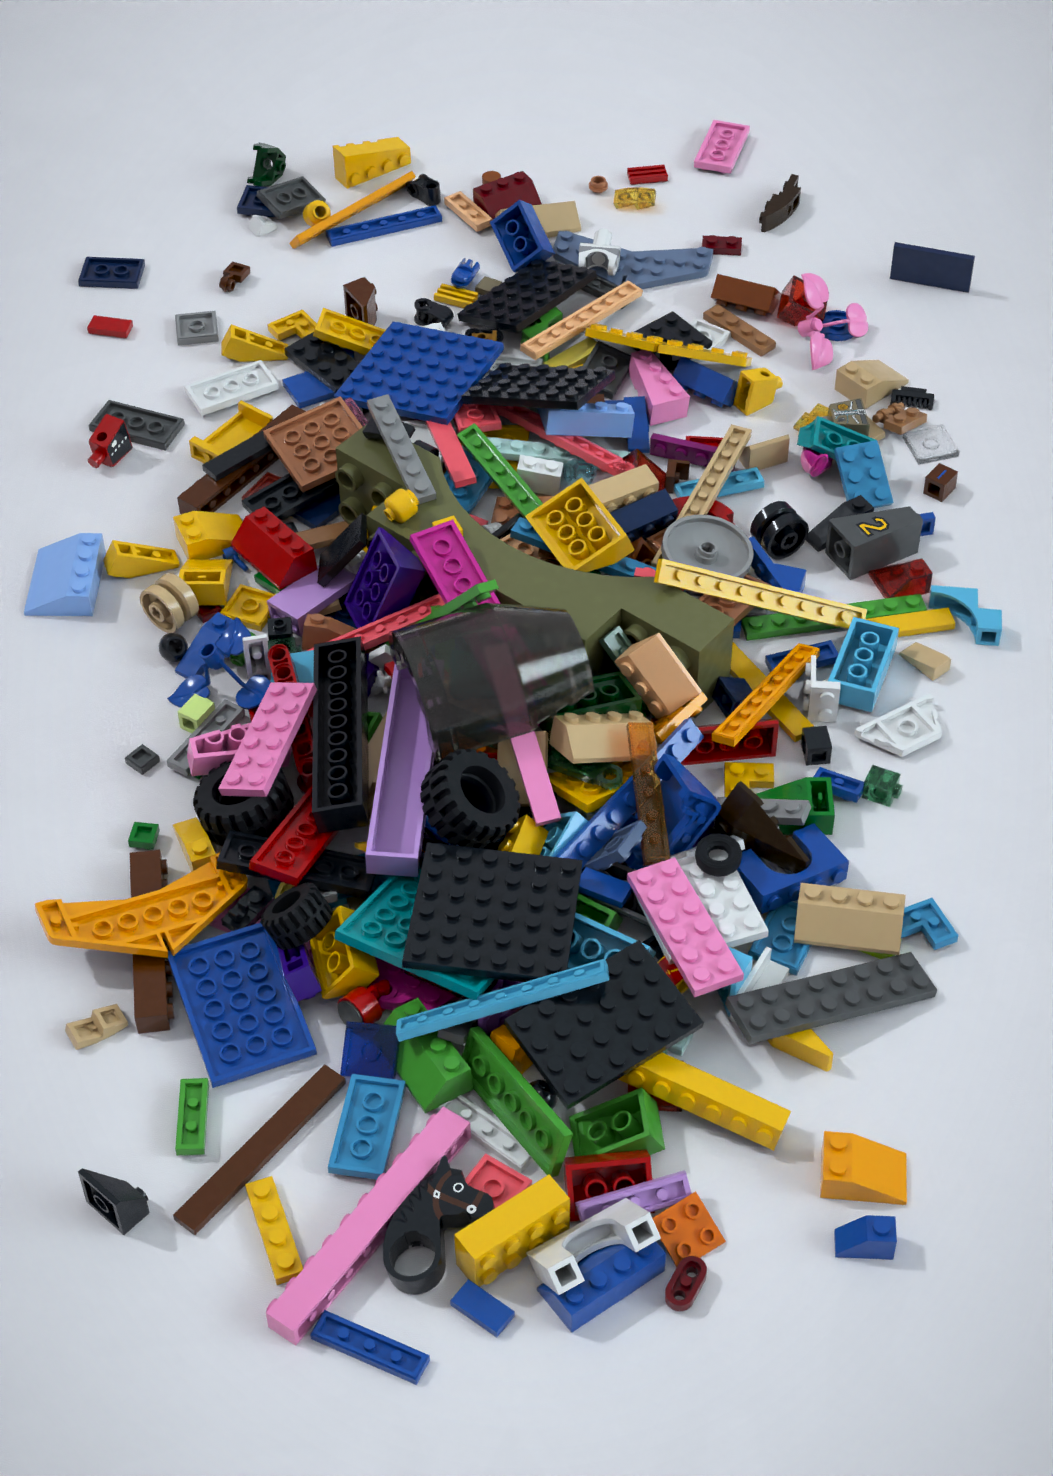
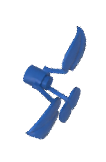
M236 617L226 628L216 645L213 642H208L200 648L199 655L203 659L201 665L204 668L205 677L202 675H192L185 679L176 691L167 698L170 703L182 707L194 694L203 698H209L210 690L207 686L210 685L211 681L208 667L214 670L223 667L243 687L236 694L237 704L243 709H253L260 705L271 683L270 680L263 675H253L245 684L225 664V658H229L230 654L237 656L244 652L242 638L251 636L249 630L239 618Z

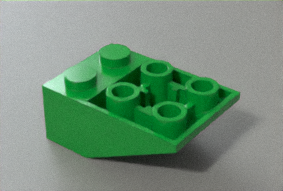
M805 777L756 794L760 799L809 800L812 808L804 825L777 824L783 835H793L794 831L811 824H815L825 835L833 834L835 811L831 777Z

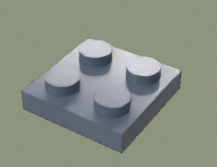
M639 820L617 830L584 866L596 871L600 869L604 871L615 862L619 864L624 862L631 855L629 852L631 848L643 839L641 835L647 826L642 820Z

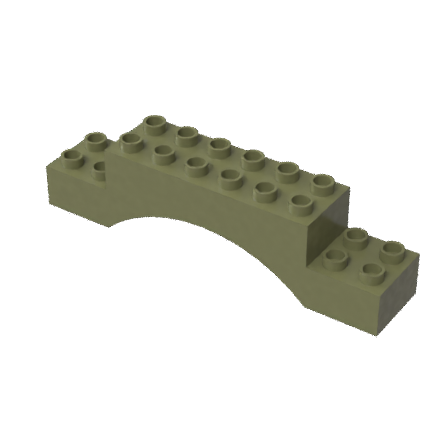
M365 425L336 447L337 471L335 476L339 483L341 504H339L338 509L341 517L348 524H351L363 513L367 517V548H369L377 528L381 527L419 559L425 570L424 578L419 583L415 597L409 606L439 594L410 542V535L431 528L434 521L454 515L463 529V538L488 581L496 580L499 589L494 591L533 662L536 656L559 649H569L571 681L618 672L619 669L599 643L602 637L614 627L620 626L633 645L660 633L708 698L701 706L703 710L693 718L699 716L714 701L712 695L718 677H730L734 619L679 588L654 583L655 577L609 576L577 571L532 557L506 544L477 523L460 505L450 490L443 474L440 457L414 443L412 444L436 492V499L417 505L418 512L406 522L398 523L395 520L391 522L384 514L386 509L384 501L396 490H407L384 440L366 438L362 432L366 427Z

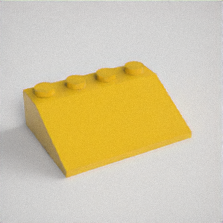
M580 478L525 516L562 567L589 572L615 564L635 551L627 534L583 478Z

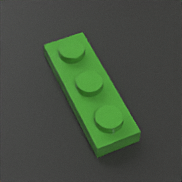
M208 1078L180 1080L175 1147L177 1156L205 1155L209 1095Z

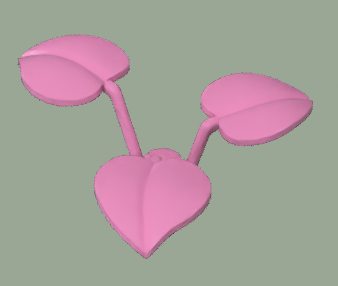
M804 273L801 276L804 282L805 297L809 306L816 310L807 315L806 320L798 323V332L802 337H811L812 370H816L828 365L833 359L832 344L829 339L825 338L823 333H820L822 328L848 323L849 333L854 337H861L868 331V322L864 309L858 303H851L846 309L847 319L822 324V321L814 316L824 308L823 302L829 299L828 287L820 276Z

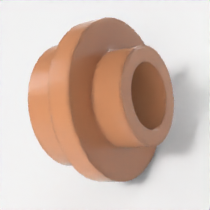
M594 176L589 182V189L595 193H602L608 188V183L603 176Z

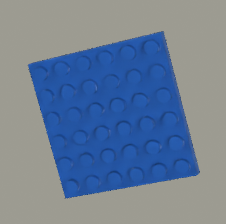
M393 321L334 394V399L341 396L346 405L368 409L367 400L389 394L399 416L448 425L463 405L461 395L485 376L503 352L504 345L503 342Z

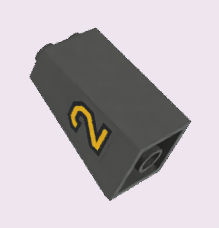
M910 506L832 518L828 524L825 553L850 580L918 553L923 519Z

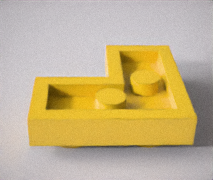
M302 309L267 325L268 331L280 341L294 334H297L302 339L315 331L317 323Z
M725 762L724 797H728L740 781L749 789L774 788V763Z

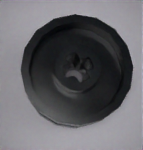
M776 501L764 507L755 516L750 528L751 536L755 537L764 551L773 559H783L795 553L804 544L809 532L807 522L785 501Z

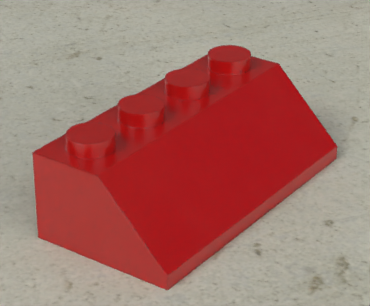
M265 506L245 516L231 542V547L279 590L318 570L314 548Z
M760 719L735 747L712 741V733L720 724L697 726L704 735V738L681 764L684 766L776 756L779 721L776 719Z

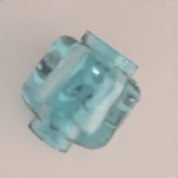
M571 458L563 467V477L570 485L580 478H583L587 485H590L597 475L596 466L586 463L582 458Z

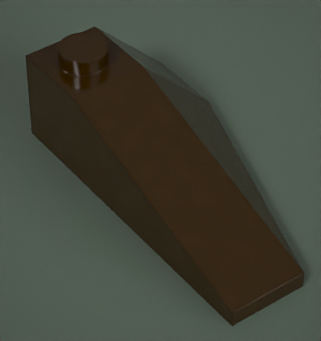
M743 782L737 783L721 805V810L716 816L714 826L719 834L735 835L743 839L745 850L752 849L756 855L793 873H799L807 869L810 859L790 835H783L777 825L779 821L776 817L772 816L770 818L762 809L763 801Z

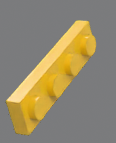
M270 1176L247 1183L245 1188L276 1284L279 1285L289 1282L292 1277H297L303 1270V1266L273 1177Z

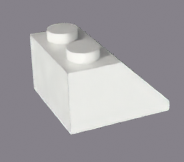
M520 455L517 473L533 492L555 496L559 491L564 463Z

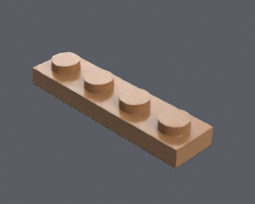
M719 304L703 312V319L730 331L731 338L761 357L776 348L775 340Z

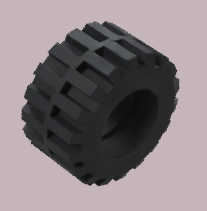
M304 883L288 889L271 902L261 916L260 922L279 948L289 950L303 945L319 934L330 921L333 910L313 883Z

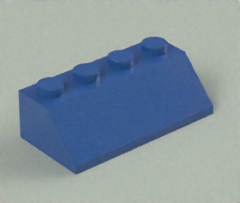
M656 1241L637 1252L623 1244L610 1245L592 1252L577 1263L585 1280L584 1282L560 1295L544 1283L537 1287V1291L572 1333L664 1272L666 1253Z

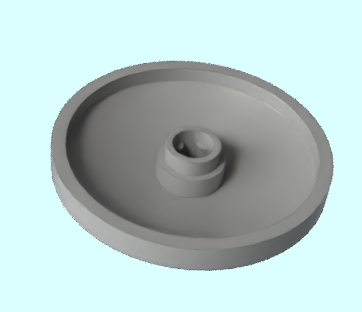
M690 515L674 521L666 529L661 545L663 559L739 578L745 577L750 570L754 555L751 541L739 527L725 519L711 515Z

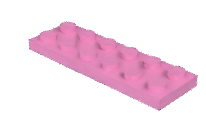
M270 683L218 788L222 796L267 797L317 692L315 683Z
M675 857L627 873V881L694 998L744 979L742 969Z

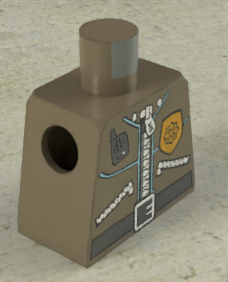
M862 398L830 404L828 416L822 417L863 435H869L870 424Z

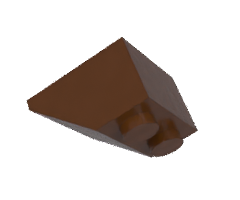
M365 277L344 284L346 316L375 326L378 307L375 301L377 291L374 284L370 283Z

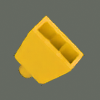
M766 368L740 371L733 405L746 416L770 405L774 400L776 389L781 388L783 385L782 379Z

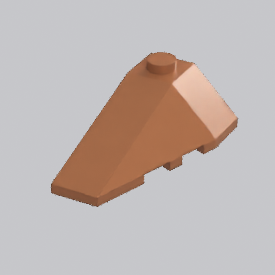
M307 614L303 625L302 650H309L314 647V644L325 643L356 628L322 614ZM379 645L365 650V652L370 653L378 648Z

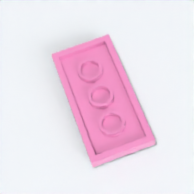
M713 120L694 160V167L731 174L749 134L750 126Z

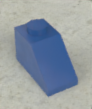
M866 1215L834 1230L835 1257L893 1260L897 1244L896 1217Z

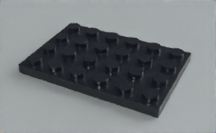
M535 259L525 268L519 269L518 273L512 277L506 278L499 286L493 287L490 292L480 296L477 301L465 306L462 311L457 313L458 319L461 322L519 333L596 279V270Z
M502 363L494 371L489 372V375L485 378L480 379L476 385L470 387L461 397L463 404L578 410L611 383L616 376L615 370H606L605 367L587 369L586 366L568 368L566 365L549 367L547 364L539 366L520 364L517 366L511 365V363Z
M640 940L606 959L609 981L531 1003L504 1020L506 1028L567 1110L703 1027L704 1022Z

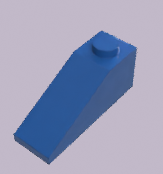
M219 612L201 627L175 668V673L186 679L192 675H202L204 668L201 665L203 659L199 655L200 648L208 642H213L216 645L218 639L234 620Z

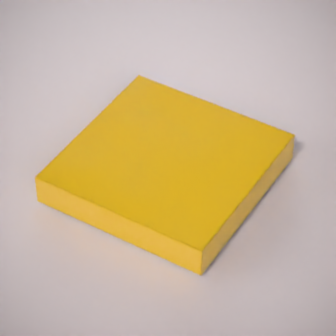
M240 584L220 613L232 620H235L237 617L245 627L261 632L270 618L267 600L276 594Z

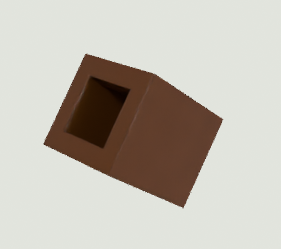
M939 463L925 477L923 494L943 502L956 488L958 471Z

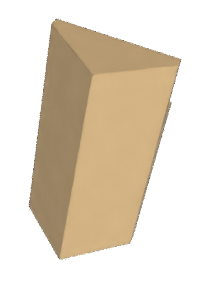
M575 201L533 205L548 238L557 236L559 231H570L572 233L581 231ZM500 209L495 214V218L499 216L502 212H504L506 209Z

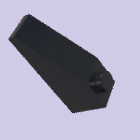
M861 495L848 500L808 533L806 541L817 552L826 549L830 519L874 512V507Z

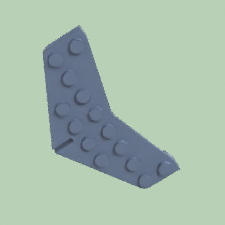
M559 231L553 247L555 252L553 258L563 264H573L579 267L580 243L593 244L594 239L577 235L570 231ZM699 247L629 251L621 248L619 267L615 276H609L607 270L603 267L594 266L589 269L596 270L598 277L617 286L621 285L623 281H630L641 289H647L706 277L710 270L714 249Z

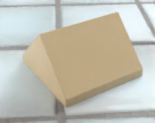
M789 434L745 447L739 457V461L745 469L757 467L758 470L787 462Z

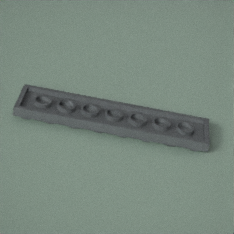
M912 952L729 996L726 998L725 1005L748 1043L753 1044L933 998L937 993V989Z

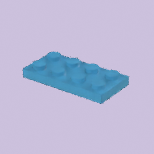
M359 1074L351 1075L328 1164V1173L375 1180L382 1173H386L406 1089V1081Z

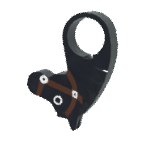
M445 1155L441 1158L436 1173L430 1175L417 1185L401 1203L386 1230L383 1243L384 1265L392 1284L398 1290L407 1294L426 1293L436 1287L443 1278L446 1268L444 1241L446 1229L464 1227L495 1209L492 1197L488 1193L469 1186L465 1181L462 1170L450 1168ZM423 1244V1247L435 1252V1258L431 1266L419 1275L404 1276L394 1270L398 1257L405 1250L409 1249L411 1245L412 1247H417Z

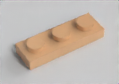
M461 191L444 197L445 205L476 232L491 226L490 222L493 219Z

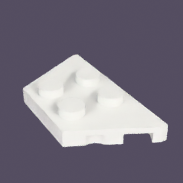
M929 693L855 728V736L900 757L940 739L942 730L940 723L937 721V711L933 706V695Z

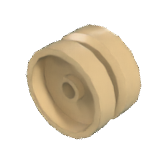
M172 573L163 575L155 584L149 586L140 594V603L147 617L154 625L167 633L175 632L183 625L184 621L190 620L199 611L198 600L192 589L182 578Z

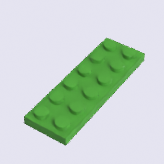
M480 1026L470 1028L462 1058L471 1068L473 1089L545 1174H550L551 1177L558 1176L573 1136L572 1131Z

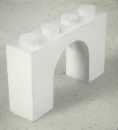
M624 1198L526 1252L537 1278L560 1295L585 1281L577 1263L592 1252L616 1244L626 1245L637 1252L661 1239L650 1212Z

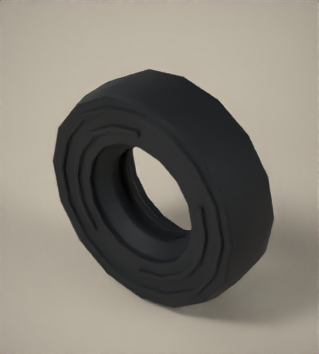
M710 834L698 842L695 859L697 866L706 874L717 877L727 876L734 873L740 866L742 851L739 843L734 838L724 834ZM716 849L724 850L728 853V858L721 861L713 860L709 857V852Z

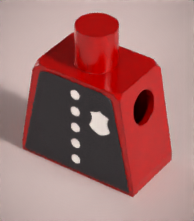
M109 414L103 417L89 439V445L93 454L88 458V463L94 468H98L101 464L114 467L133 448L124 420Z

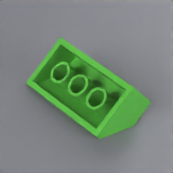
M416 998L395 1008L373 1039L400 1079L406 1081V1087L426 1114L438 1108V1106L473 1090L471 1068L450 1041L437 1037L438 1031L398 1041L396 1036L397 1020L428 1011L419 998Z

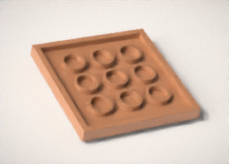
M340 396L264 430L263 434L301 491L305 492L336 478V447L360 430L362 425Z

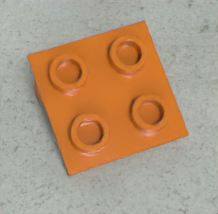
M696 1191L652 1218L660 1234V1240L676 1267L683 1258L687 1256L701 1258L726 1242Z

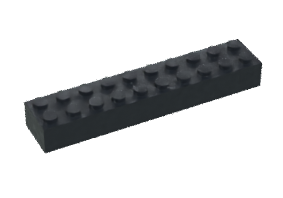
M360 636L314 644L313 683H315L317 692L313 698L312 814L319 834L369 826L367 656Z

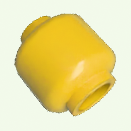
M314 200L309 203L303 211V218L311 227L329 218L331 215L329 206L320 200Z
M398 489L385 499L384 505L386 509L384 514L391 522L395 520L398 523H404L418 512L417 505H419V501L411 490Z

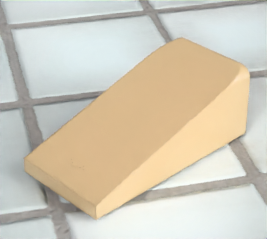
M918 642L899 652L902 658L932 681L950 670L951 659L948 656Z

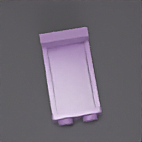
M343 568L323 587L317 583L318 570L293 582L267 600L270 618L291 617L293 632L302 637L303 625L307 614L319 613L336 599L349 592L356 575Z

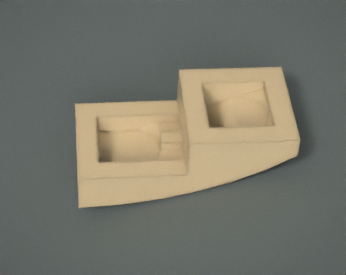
M113 1004L92 1010L90 1018L67 1023L65 1032L75 1049L78 1050L116 1034L128 1026V1021L119 1006Z

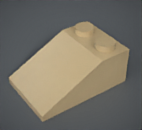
M880 360L850 361L837 369L835 390L850 400L862 398L864 407L867 409L890 395L893 389L898 390L901 386L908 384L909 379Z

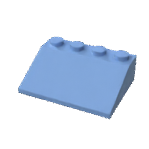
M605 402L586 403L578 410L538 408L546 435L632 438L635 413L632 406L624 402L617 404H607Z
M79 533L38 550L24 616H93L104 565L103 559L106 555L102 533Z

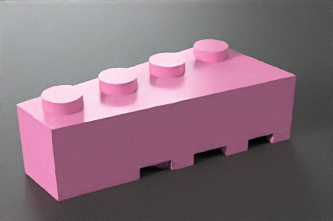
M641 350L632 352L628 373L635 390L638 391V397L645 396L649 425L652 426L687 417L690 396L652 351Z
M238 723L232 725L231 729L222 732L216 730L189 738L187 759L191 776L208 775L209 771L213 768L217 769L221 763L232 761L250 723L245 725ZM291 747L281 767L289 766Z

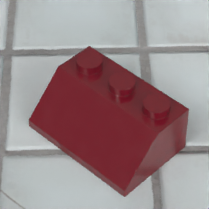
M524 171L516 172L473 188V202L492 219H495V214L500 209H507L518 200L532 204V206L542 205L533 180Z

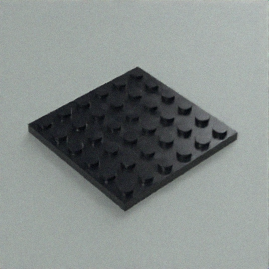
M427 842L402 959V968L526 982L567 970L583 860Z

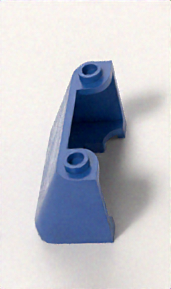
M666 753L661 756L654 767L655 774L662 781L637 813L632 815L620 827V829L639 820H642L647 826L641 835L643 839L629 851L631 855L625 860L628 867L635 870L662 862L665 857L691 849L721 810V805L717 798L675 757Z

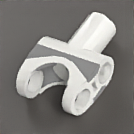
M600 228L596 231L593 244L580 243L579 267L589 269L599 266L605 268L609 276H615L619 267L621 247L611 245L612 233L608 229Z

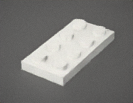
M262 360L184 386L185 393L201 416L238 404L241 400L248 401L279 390L278 382Z

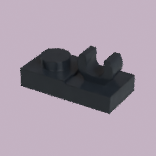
M254 885L221 919L222 925L231 931L254 925L271 902L275 900L274 896Z

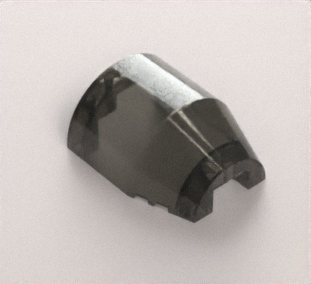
M483 603L389 632L390 654L397 670L408 668L414 682L417 700L426 721L428 743L436 762L441 761L449 753H453L458 749L476 750L530 733L538 728L540 722L548 717L552 719L554 716H557V711L566 705L571 707L594 692L592 673L584 644L572 617L564 608Z

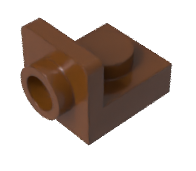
M668 459L665 489L668 493H674V484L679 483V479H689L690 461Z

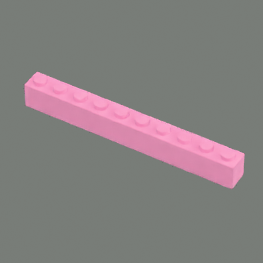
M444 1106L437 1114L434 1113L430 1116L426 1127L420 1134L416 1133L413 1136L409 1147L403 1153H399L395 1157L391 1168L377 1178L375 1186L369 1193L362 1195L354 1211L344 1216L336 1232L326 1237L318 1253L307 1259L303 1270L297 1277H292L289 1280L281 1296L270 1302L266 1310L267 1323L270 1329L295 1346L300 1342L320 1318L323 1311L332 1304L384 1242L390 1221L406 1197L423 1180L436 1173L440 1160L444 1155L447 1157L448 1163H450L471 1138L469 1121Z

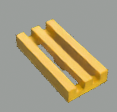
M443 283L437 289V293H434L435 301L461 308L474 303L479 298L478 292L456 288L455 286Z

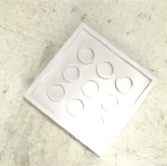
M728 853L712 857L711 859L717 861L725 860L728 858ZM696 862L680 866L728 947L732 948L768 937L769 930L737 870L727 876L717 877L701 871ZM639 902L669 965L674 964L673 959Z

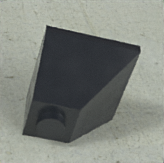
M82 1168L78 1171L86 1202L123 1235L150 1213L147 1204L148 1197L141 1188H134L127 1181Z

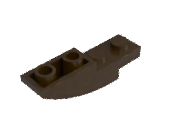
M791 174L789 180L784 183L783 192L780 191L779 195L773 194L770 201L766 202L765 211L761 212L759 223L762 224L761 232L774 229L795 212L800 204L801 187H798L799 175Z

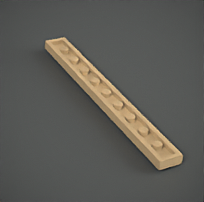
M731 424L676 520L690 515L708 514L750 440L751 429ZM661 547L651 562L652 567L657 568L658 559H663Z

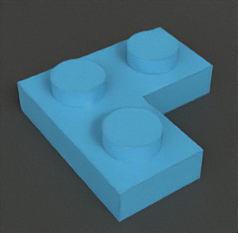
M933 898L904 908L901 938L922 931L934 950L958 941L959 935Z

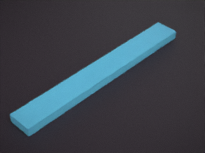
M601 959L478 996L477 1000L469 998L400 1018L396 1024V1036L399 1042L609 981L608 965L605 959Z

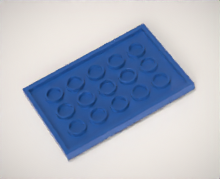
M261 922L186 945L174 956L171 951H168L167 960L212 1088L317 1055L316 1047L299 1003L284 977L276 943L262 926Z

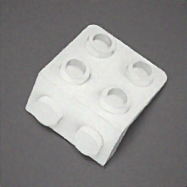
M811 655L810 663H806L805 677H809V679H804L803 694H808V697L804 696L803 711H807V719L809 721L836 722L840 682L816 681V655Z

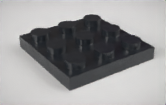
M673 311L634 331L642 333L644 338H647V336L662 337L663 342L672 339L683 341L685 346L691 343L704 345L703 348L706 349L712 346V340ZM632 347V348H633L634 350H636V351H641V350H643V349H639V348H634V347ZM653 352L668 371L676 368L681 356Z

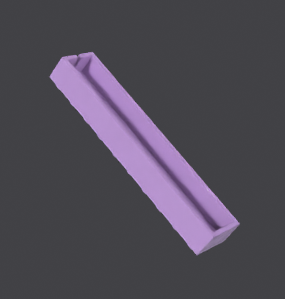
M395 658L365 853L366 873L419 876L427 816L424 815L422 809L424 803L421 802L420 793L422 792L421 784L425 779V775L433 768L445 682L444 661L422 660V680H419L418 661L416 659Z

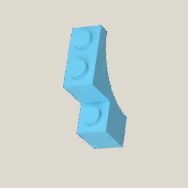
M931 585L929 608L941 609L949 607L951 614L961 619L970 628L974 635L975 644L999 646L1002 632V610L978 608V589Z

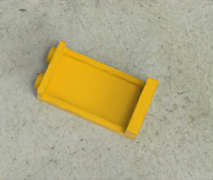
M241 400L238 402V413L207 438L202 440L194 436L189 440L191 457L205 464L251 438L271 422L273 417Z

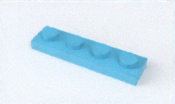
M757 467L731 472L717 497L764 488L765 481ZM699 479L674 484V492L677 498L690 496Z

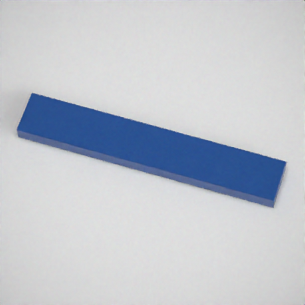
M434 205L325 230V234L331 247L442 222V215L437 206Z

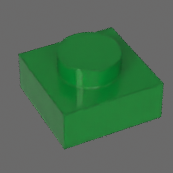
M134 822L128 839L129 847L154 850L160 832L159 824Z

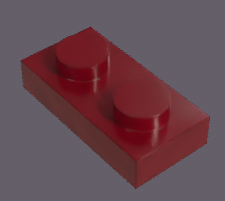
M703 236L702 247L714 249L713 254L741 256L742 237Z

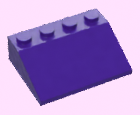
M381 527L377 528L344 601L357 629L409 607L410 602L415 597L419 583L424 578L425 570L419 559Z

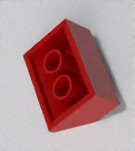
M647 1149L565 1157L563 1169L565 1190L570 1198V1222L580 1221L575 1202L652 1180L651 1157Z

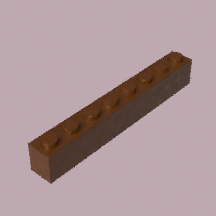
M291 405L256 434L306 411ZM271 450L218 481L205 474L177 497L180 514L191 511L215 512L275 463L279 457L274 450Z
M160 849L130 853L131 898L160 890L168 885V879H164V875L168 874L167 859H162ZM164 938V939H163L164 944H165L167 950L170 951V949H169V947H168V945H167V942H166V940H165V938ZM133 954L134 1018L138 1034L170 1030V1019H175L173 1003H169V998L174 997L172 981L168 982V976H173L167 958Z

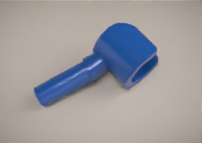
M232 547L222 549L224 553L223 559H233L243 571L248 570V567L240 560L237 552Z

